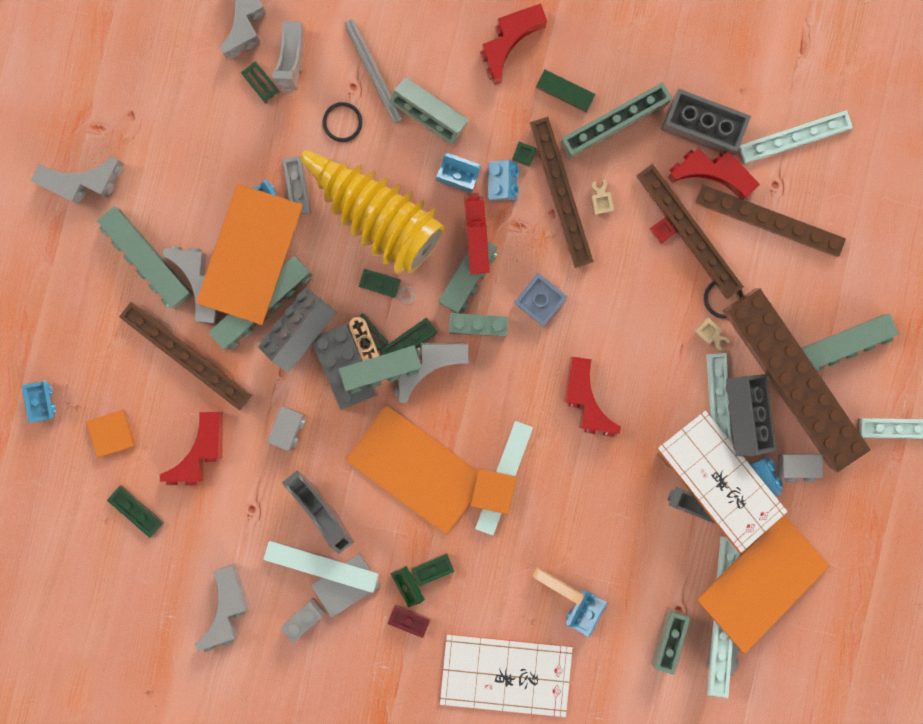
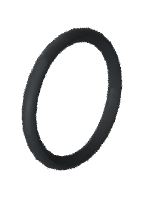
M335 103L326 110L323 116L324 131L335 141L346 142L352 140L359 134L362 128L361 113L350 103ZM339 106L353 109L358 116L359 124L357 130L346 138L334 136L327 128L328 114Z
M713 281L705 290L704 304L707 310L715 317L727 318L725 314L713 311L708 303V293L715 285ZM742 289L739 290L738 292H739V296H740V298H741V297H743L744 295H743Z

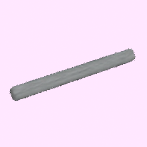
M351 19L345 22V27L393 123L400 122L402 116L398 108L389 103L392 96L354 20Z

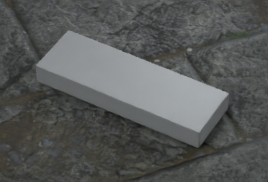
M300 156L282 159L289 201L303 205L300 215L311 213L304 168Z

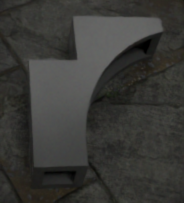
M298 470L282 482L284 487L299 502L316 524L329 547L340 554L354 543L337 512L325 502L318 488Z
M678 487L670 491L667 499L670 501L669 506L716 524L692 493Z

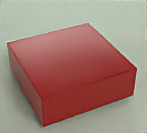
M666 217L649 229L660 244L677 232Z

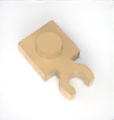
M605 179L602 180L601 188L596 187L595 181L591 185L592 190L596 192V195L591 196L594 215L614 211L611 192L605 193L607 186Z
M706 318L694 331L707 345L713 342L715 349L718 351L723 350L719 346L720 341H724L726 344L730 343L728 338L719 335L722 330L710 318Z

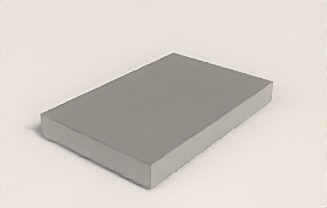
M360 553L345 562L346 564L371 571ZM321 578L311 585L331 618L371 593L325 578ZM378 580L375 590L381 586Z

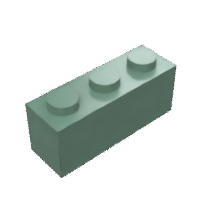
M450 313L449 334L506 337L508 317Z
M667 608L651 662L654 669L674 675L690 621V617L686 613Z

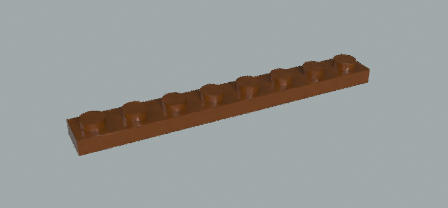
M549 117L530 122V127L574 268L593 263L594 261Z
M652 164L636 176L725 298L728 299L741 290L744 286L656 167Z
M706 185L701 186L695 202L697 205L835 257L840 256L846 241L844 237Z
M130 302L119 316V318L239 411L242 410L253 396L133 302Z

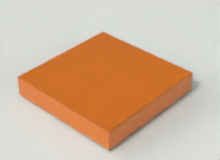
M125 410L86 421L97 458L135 446Z
M479 468L471 506L508 515L517 476Z

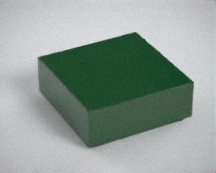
M519 142L512 161L530 167L537 148Z

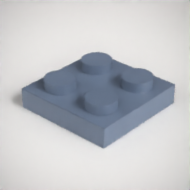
M537 273L515 300L514 304L544 327L566 300L567 296Z

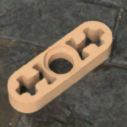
M361 317L353 318L349 323V328L362 361L370 359L368 354L364 357L363 353L370 352L372 349L375 351V353H371L373 358L380 356L366 321ZM356 321L363 323L361 330L363 333L366 331L368 333L367 335L360 336L358 339L356 335H360L358 329H353ZM363 338H368L371 341V346L368 349H362L360 346V341Z
M538 567L532 575L538 581L577 604H581L585 596Z

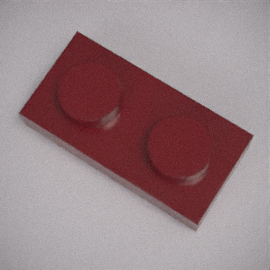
M394 605L387 624L423 638L430 618Z

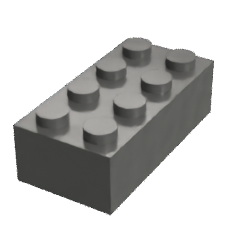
M678 89L673 97L661 130L723 154L729 151L734 156L738 152L751 116Z
M306 287L298 294L294 303L286 309L282 318L273 325L270 333L261 340L258 348L273 363L289 373L337 312Z
M344 324L318 335L312 344L340 410L377 396L378 393L375 387L370 388L369 385L361 387L362 391L351 394L350 391H345L339 368L362 362L349 325Z
M760 374L726 379V391L729 400L728 409L731 415V430L733 431L734 438L733 447L736 456H755L777 451L767 375Z

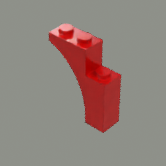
M541 3L498 18L495 29L500 38L482 44L480 55L483 63L487 62L488 69H486L489 80L493 79L494 85L502 83L504 63L514 46L527 35L546 28L547 19Z
M697 148L694 152L691 149L683 157L685 161L682 164L677 162L669 170L671 174L667 177L672 183L685 178L713 180L724 185L738 198L743 200L760 185L729 151L725 155L720 153L712 162L700 148Z
M479 193L468 194V197H464L470 275L490 273L484 198Z
M572 356L564 402L569 403L568 407L580 408V405H583L580 428H583L585 433L595 434L596 431H603L604 436L614 437L615 433L620 434L621 426L611 421L602 412L593 396L590 383L592 359Z
M199 412V428L193 447L177 466L160 474V482H166V485H178V482H185V485H197V482L203 481V459H205V462H217V459L222 458L223 412Z

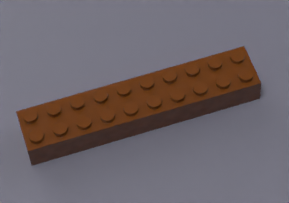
M754 288L722 310L830 469L839 472L871 450L761 288Z

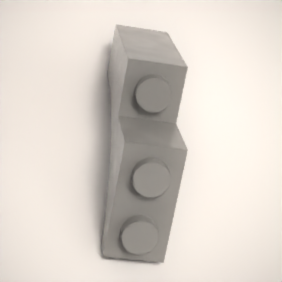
M234 0L235 17L233 26L228 37L220 46L227 59L236 58L240 55V52L246 49H253L260 42L250 23L251 21L260 20L266 14L260 0Z
M283 21L280 55L272 77L282 92L290 93L293 90H298L299 73H302L304 26L302 22Z
M110 157L102 165L81 173L58 172L39 164L31 181L79 204L86 195V188L108 197L115 188L114 183L117 177H120L123 172L124 164Z
M170 246V249H163V257L178 265L191 283L196 305L195 321L218 324V310L196 303L205 278L206 254L197 248H189V251H184L182 247Z
M421 343V348H417L418 358L421 359L419 373L407 377V373L400 375L398 386H395V398H398L399 403H407L414 387L430 372L447 365L468 363V343Z
M236 563L213 572L218 588V608L210 629L195 643L197 651L204 649V652L215 649V645L221 643L223 646L229 645L238 636L233 616L236 618L244 615L245 611L249 608V603Z

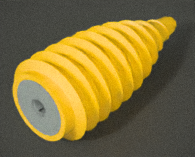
M305 150L301 154L302 164L315 177L318 188L325 190L324 200L326 202H333L332 213L334 215L341 214V224L343 226L351 225L352 236L362 235L361 244L363 246L372 245V254L374 256L383 254L384 265L395 262L394 273L399 274L405 270L408 273H412L429 257L445 230V226L434 219L435 208L426 213L423 211L424 200L413 204L411 202L412 192L405 196L399 195L400 184L392 189L388 188V177L381 179L379 182L375 181V170L364 175L361 174V165L350 169L347 168V162L339 164L313 151Z

